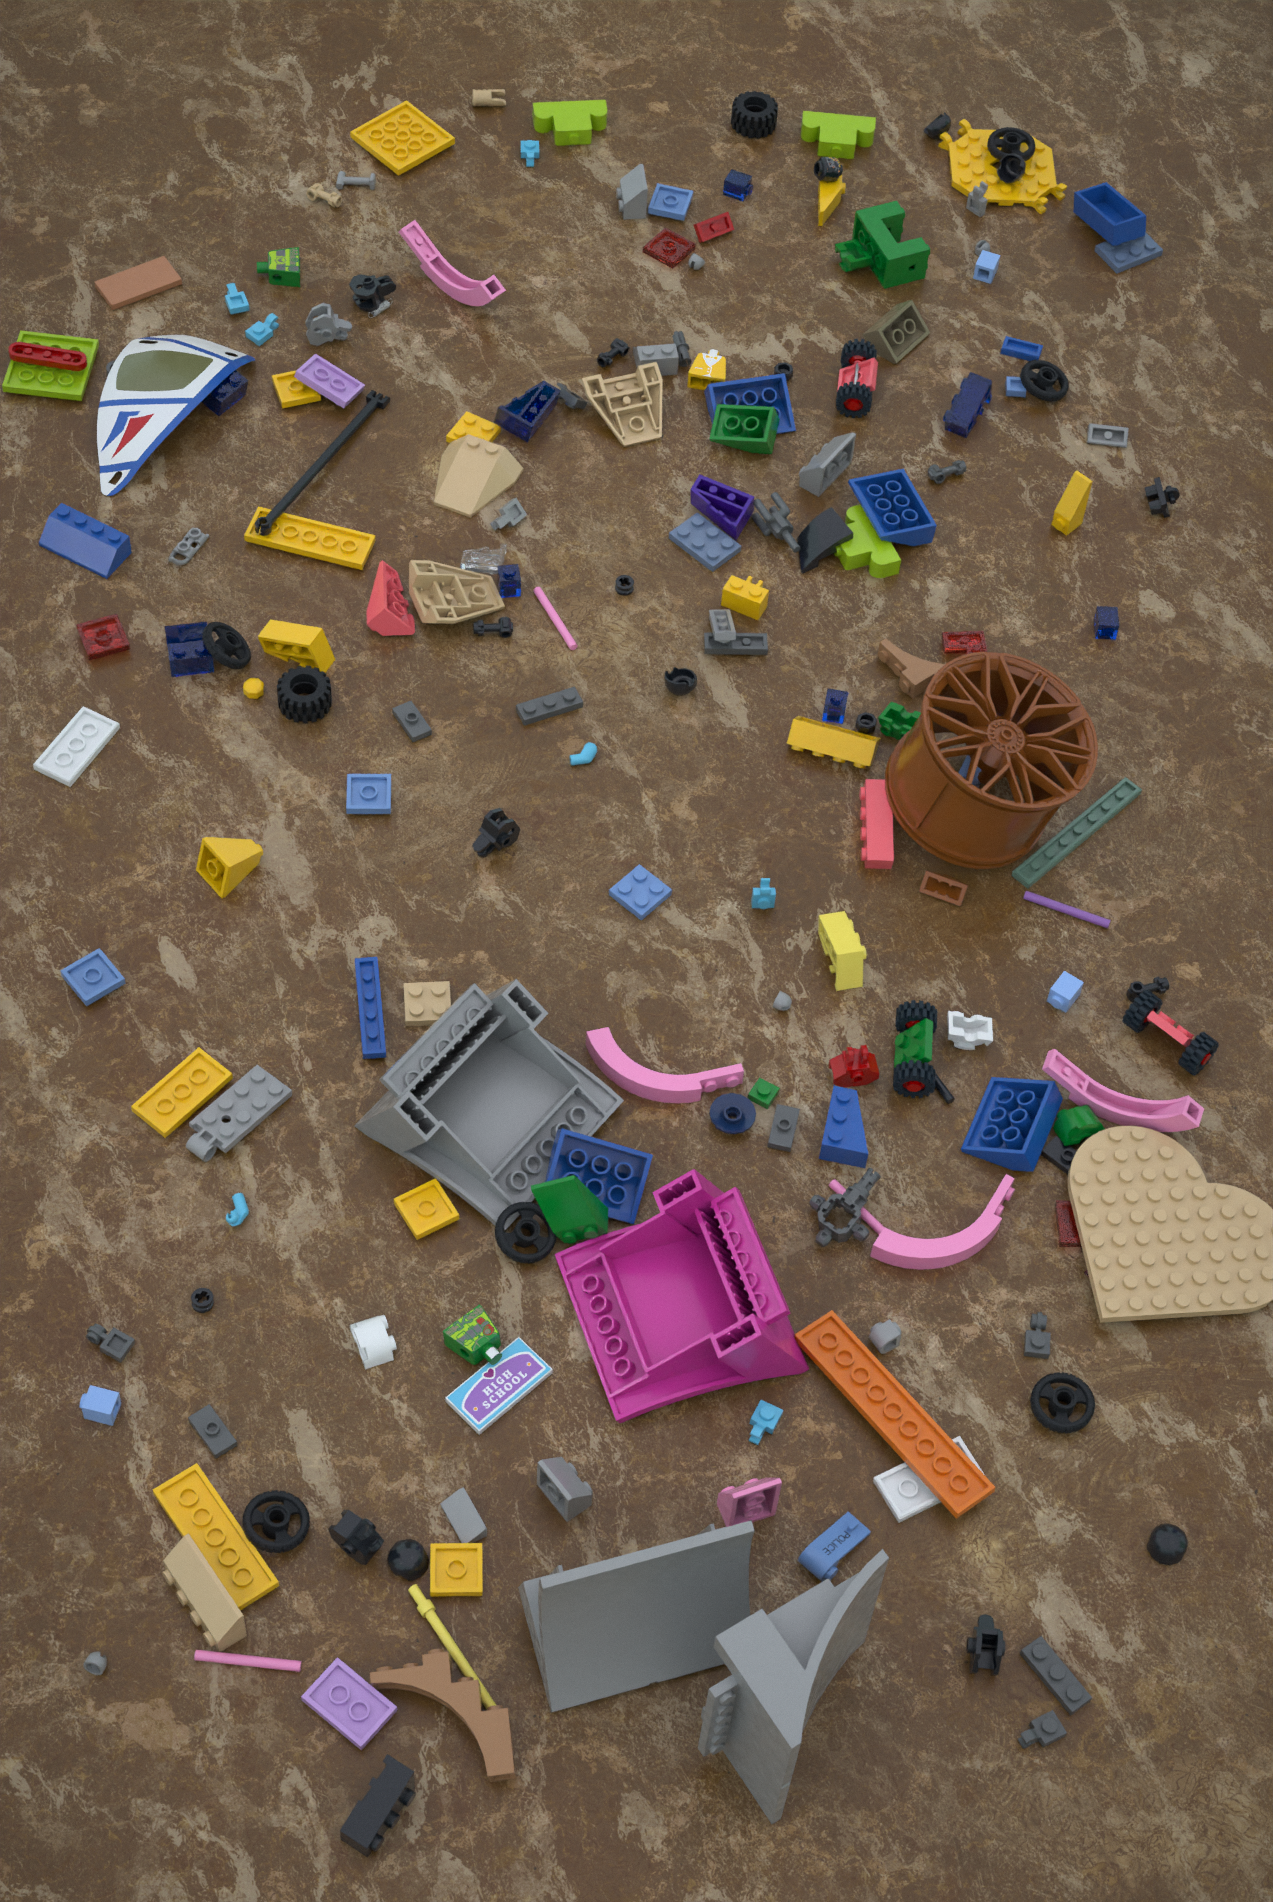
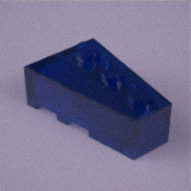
M972 372L969 373L967 378L962 380L959 394L954 395L951 403L952 407L945 412L943 417L945 430L967 438L975 426L978 415L983 414L984 409L982 407L985 402L990 403L992 400V380Z
M542 381L525 391V394L513 398L507 405L498 407L494 423L522 440L529 442L555 408L561 390L546 381Z

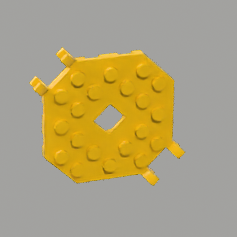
M963 119L959 122L962 128L957 132L962 137L957 141L953 142L951 136L946 132L940 135L943 141L939 143L938 147L947 150L950 157L949 165L952 187L968 197V194L973 191L974 186L980 187V182L983 181L988 185V189L983 196L987 199V203L995 202L999 206H1013L1014 203H1024V206H1031L1040 214H1043L1047 209L1044 205L1048 203V199L1045 198L1048 194H1053L1060 201L1065 198V194L1062 192L1067 189V185L1063 183L1056 184L1052 149L1033 137L1035 141L1034 154L1029 160L1025 161L1026 171L1024 176L1014 183H1005L1000 180L997 174L998 169L992 166L1000 160L993 157L987 147L989 136L996 130L972 129L970 123ZM1025 142L1021 143L1020 151L1024 153L1028 150V145Z

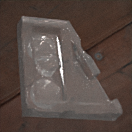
M500 544L499 549L489 550L487 546L463 551L460 568L472 572L501 575L507 544Z

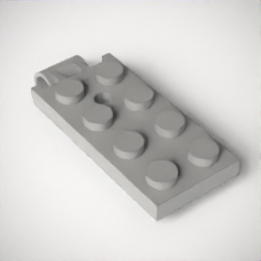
M256 1065L189 1122V1126L198 1133L193 1134L189 1138L186 1148L204 1162L209 1161L214 1156L217 1147L224 1153H227L292 1096V1090L263 1068ZM223 1119L231 1120L228 1123L222 1122Z

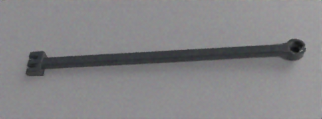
M371 390L366 396L367 405L268 515L257 519L255 522L257 534H259V529L261 536L271 533L273 523L376 408L384 409L389 404L390 397L385 396L383 398V394H377L376 391Z

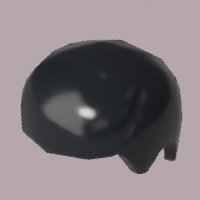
M944 112V115L940 114L923 131L930 138L939 139L942 133H948L951 127V118Z
M1008 153L999 161L1000 167L997 170V174L1001 181L1014 183L1024 176L1026 163L1021 155Z
M674 667L671 673L665 671V686L672 694L682 696L696 688L697 676L692 670Z
M1169 1523L1156 1526L1147 1543V1550L1151 1557L1160 1564L1169 1566L1179 1563L1188 1547L1185 1532L1178 1526Z
M413 1539L397 1541L389 1550L387 1562L391 1571L396 1576H402L408 1581H413L422 1577L427 1571L429 1557L422 1544Z

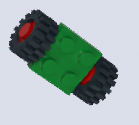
M911 1000V1003L906 1001L904 1005L900 1004L899 1008L896 1009L895 1027L897 1031H900V1034L895 1039L893 1087L897 1094H904L903 1097L910 1095L911 1098H915V1096L923 1098V1095L929 1096L935 1089L936 1071L932 1065L928 1066V1062L932 1061L933 1033L937 1029V1009H935L934 1005L930 1006L929 1002L923 1004L921 1000H919V1003H916L915 1000Z

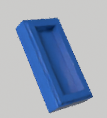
M1006 336L1000 354L1027 361L1039 360L1043 345Z

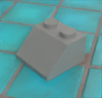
M639 164L621 178L620 187L616 188V197L620 199L618 201L619 212L623 214V220L646 219L648 188L643 164Z
M676 344L633 347L636 368L640 365L657 362L661 376L677 375L679 357Z
M562 1457L542 1459L537 1465V1485L566 1522H568L592 1505L593 1491L586 1481L582 1482L579 1479L575 1467L570 1462L566 1463Z

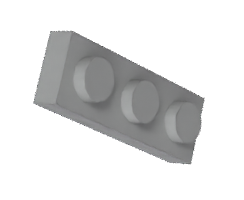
M730 609L709 610V620L714 640L721 643L736 640V631Z

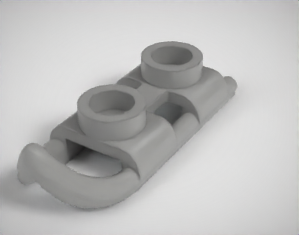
M191 528L183 540L172 550L168 558L169 562H173L176 565L188 563L209 538V534L205 535L201 533L200 529ZM194 542L197 543L195 548L191 546ZM177 553L186 556L184 560H177L174 557Z

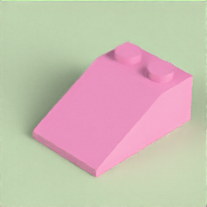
M766 1477L758 1480L754 1478L748 1480L742 1486L736 1488L730 1486L718 1493L717 1506L726 1527L750 1520L755 1522L775 1515L782 1485L781 1479Z

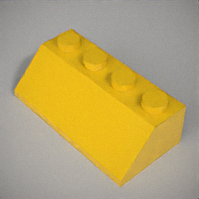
M797 716L793 719L787 744L792 745L791 749L803 752L804 749H808L815 756L824 757L825 754L833 756L832 760L845 763V760L854 762L853 766L866 769V766L870 767L873 763L881 738Z

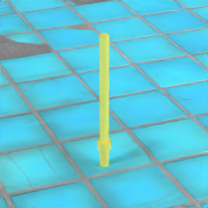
M417 1584L411 1586L408 1591L418 1605L417 1610L423 1618H427L465 1677H473L474 1680L478 1679L481 1686L482 1704L486 1710L488 1707L496 1705L435 1613L436 1608L431 1600L425 1598Z

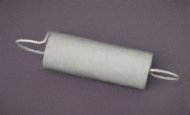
M387 300L383 301L377 310L371 312L373 317L390 307V302Z

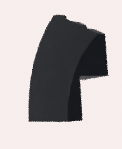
M832 507L814 518L797 537L798 545L801 547L799 559L802 574L818 567L819 560L836 552V546L853 539V532Z

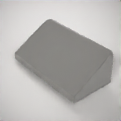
M1089 423L1087 443L1126 448L1129 428Z
M464 1487L440 1503L461 1543H474L487 1536V1528Z

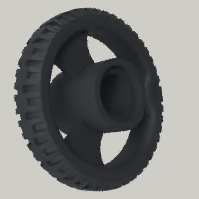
M1004 127L992 132L988 138L987 147L991 155L998 160H1001L1008 153H1017L1027 161L1034 154L1035 141L1030 134L1021 129ZM1025 142L1028 145V150L1023 153L1020 151L1021 143Z
M1032 360L1027 362L1021 370L1020 378L1022 385L1031 395L1048 402L1059 401L1066 395L1069 389L1066 375L1056 365L1048 361ZM1032 369H1040L1038 373L1032 371ZM1056 380H1058L1061 386V390L1058 392L1053 388Z
M211 622L204 628L202 632L203 643L211 656L219 663L231 669H242L250 662V648L242 635L234 628L222 622ZM213 631H214V632L218 635V637H219L215 642H214L213 637H212V632H213ZM234 655L238 659L231 658V656Z
M518 1202L508 1206L500 1214L495 1225V1239L498 1247L507 1257L516 1262L528 1264L538 1262L552 1251L556 1243L557 1236L551 1230L540 1206L532 1202ZM518 1212L521 1220L517 1223L512 1233L504 1232L506 1220L512 1214ZM534 1215H538L546 1224L548 1237L539 1235L540 1225L533 1219ZM525 1228L529 1230L531 1236H524L521 1232V1229ZM515 1243L519 1247L526 1248L533 1244L537 1248V1252L523 1254L514 1250L512 1246Z
M1058 1372L1042 1377L1035 1384L1030 1397V1406L1037 1421L1040 1424L1042 1423L1045 1428H1049L1053 1432L1057 1431V1433L1067 1434L1083 1429L1090 1422L1095 1410V1399L1091 1389L1082 1379L1072 1374ZM1065 1383L1075 1387L1077 1390L1074 1391L1067 1386H1060L1054 1390L1051 1384ZM1039 1398H1045L1050 1401L1048 1409L1050 1414L1055 1417L1054 1419H1051L1044 1413L1040 1406ZM1058 1401H1064L1067 1405H1062ZM1075 1404H1085L1086 1410L1083 1416L1077 1421L1070 1422L1068 1418L1072 1415Z
M271 1490V1492L267 1491L255 1496L247 1504L243 1513L242 1526L246 1538L258 1549L270 1553H284L290 1551V1549L293 1550L303 1542L309 1530L310 1517L306 1506L298 1497L289 1492L286 1493V1491ZM275 1501L284 1503V1505L272 1504L266 1508L264 1513L260 1512L257 1509L259 1506L268 1502ZM299 1514L301 1526L296 1535L292 1537L287 1533L290 1516ZM279 1520L281 1523H273L271 1521ZM262 1525L263 1533L268 1538L275 1539V1541H268L260 1537L254 1531L253 1526Z

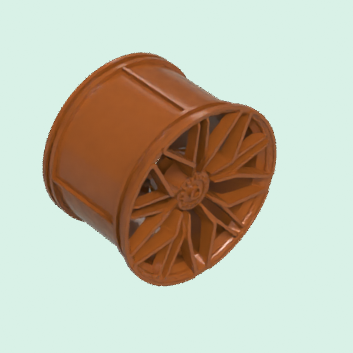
M974 652L957 657L946 663L933 676L923 695L919 718L912 729L900 739L889 757L885 770V790L889 805L906 833L917 844L936 857L958 866L974 869H993L1007 866L1030 852L1061 805L1077 796L1089 782L1094 773L1098 757L1095 728L1077 695L1060 678L1044 667L1025 658L1008 653ZM935 733H954L957 737L937 742ZM964 743L966 744L965 747L946 749L943 751L940 750L942 748ZM962 755L970 756L971 761L966 779L950 765L946 758ZM977 766L981 769L977 778L980 783L986 784L982 789L972 784ZM1016 776L1019 777V781H1020V784H1021V788H1022V792H1023V796H1024L1025 802H1023V797H1022V794H1021V791H1020V788H1019V785H1018ZM1006 777L1014 801L1002 799L987 792L999 780Z

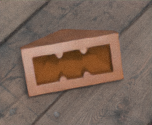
M926 870L919 892L961 906L968 885L951 875Z

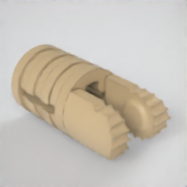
M472 89V105L505 106L506 101L504 99L492 98L504 96L505 89Z

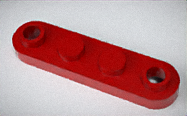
M14 342L8 348L10 359L16 362L71 371H81L87 367L86 355L80 351L25 342Z

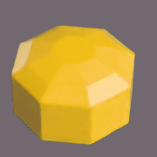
M249 678L243 685L244 695L249 699H258L264 695V683L259 678Z

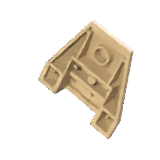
M657 362L640 365L637 367L636 373L603 380L601 374L581 379L587 398L623 447L662 438L663 379Z
M468 434L450 442L442 454L434 505L471 518L512 487L522 474L523 467L506 447Z
M410 560L409 594L422 623L455 624L502 610L505 607L491 576L429 560Z

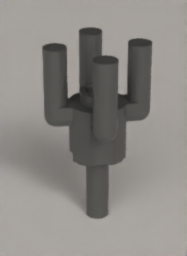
M777 492L771 494L772 500L780 510L776 506H772L768 511L760 499L754 500L753 505L759 513H754L751 518L765 536L773 533L776 539H785L793 552H798L801 547L791 535L794 529L786 518L790 514V509Z

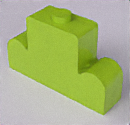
M606 100L533 103L532 118L534 129L539 133H548L552 130L554 142L557 146L591 144L592 130L601 131L607 126Z
M803 111L801 138L806 142L818 140V156L853 159L856 144L860 147H870L873 144L876 118Z
M861 504L850 507L846 512L845 523L853 532V539L836 546V552L834 553L836 557L838 556L844 569L852 570L869 565V573L875 578H885L899 574L901 559L892 543L879 538Z

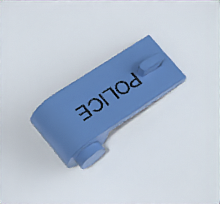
M847 1512L805 1548L799 1556L798 1562L821 1582L825 1579L831 1580L839 1570L836 1567L839 1561L869 1536L871 1531L852 1514Z

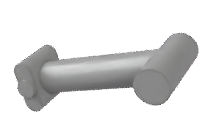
M340 171L338 173L337 189H342L344 184L370 185L371 190L375 189L376 176L374 173H371L370 177H345V172Z

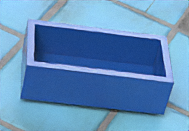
M1107 182L1074 192L1073 212L1112 246L1145 236L1146 215Z

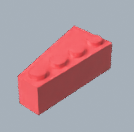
M866 779L864 787H860L859 793L861 800L860 820H862L860 839L863 840L864 848H861V861L865 862V868L891 869L894 862L893 812L887 799L885 780Z

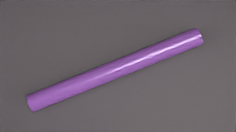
M1029 891L1025 892L1023 898L1107 929L1111 921Z

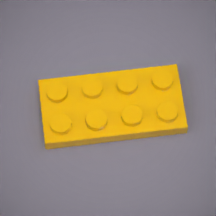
M198 1047L131 1106L132 1112L166 1138L233 1079V1074Z

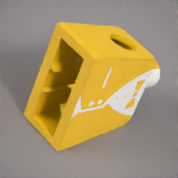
M715 349L709 350L708 354L698 353L688 372L687 387L705 390L708 384L725 382L726 358L719 356V352Z

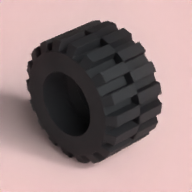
M747 91L745 94H739L738 97H735L732 104V128L744 137L747 136L752 139L767 137L776 128L777 102L769 94H764V92Z
M307 665L306 667L297 666L296 669H288V673L284 672L282 678H279L277 685L278 706L281 713L286 715L287 719H294L296 723H299V721H303V723L312 721L313 723L317 721V718L322 719L324 714H328L329 708L332 706L330 679L326 677L325 672H319V668L315 667L312 669L311 666ZM308 693L310 695L302 696L299 694Z

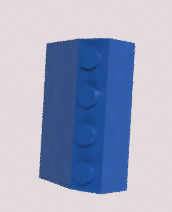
M785 373L708 384L704 391L712 424L717 404L775 407L780 419L776 434L796 431Z
M904 469L848 480L851 489L881 540L910 546L932 543L937 525Z
M991 1077L961 1147L962 1152L1010 1170L1034 1172L1063 1100L1055 1081Z
M561 1128L557 1129L545 1182L575 1175L608 1208L609 1218L634 1224L653 1155Z

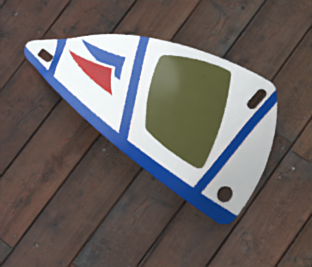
M162 335L132 340L114 362L100 399L97 419V447L101 492L106 496H112L123 489L152 452L201 401L232 372L244 364L255 361V358L217 343L187 335ZM144 340L158 341V343L155 344H146L139 342ZM225 352L236 354L238 357L229 356ZM116 472H122V477L116 485L108 483Z

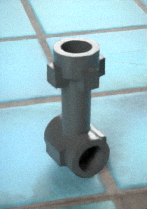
M963 460L952 462L951 466L941 469L936 464L928 468V476L937 484L942 483L946 475L953 473L960 475L966 472V464Z

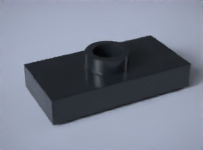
M1055 1136L1042 1150L1041 1155L1068 1175L1071 1162L1077 1151L1069 1145L1064 1146L1060 1138Z

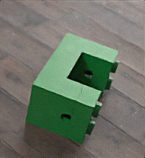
M897 201L861 209L855 213L852 240L856 239L864 247V250L872 256L873 265L869 267L884 289L924 279L928 269L930 247L924 242L922 237L897 243L901 240L905 210Z

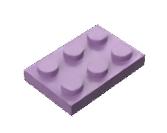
M314 354L294 375L303 384L311 387L342 408H345L365 387V384L317 354Z
M338 1657L301 1696L302 1701L360 1750L370 1742L397 1712V1706Z

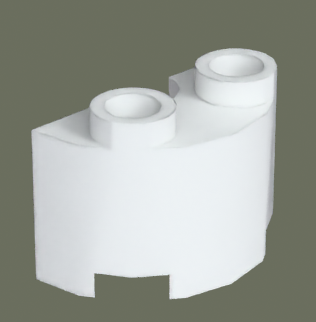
M948 1011V1040L953 1041L956 1048L975 1050L976 1045L985 1043L988 1046L993 1042L992 1018L981 1015H973L971 1018H966L964 1013L959 1011Z
M385 1315L375 1316L350 1325L354 1341L357 1343L365 1369L394 1360L392 1351L397 1348L393 1336H388L386 1329L389 1327Z

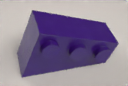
M700 474L690 489L691 504L736 541L754 512V496Z

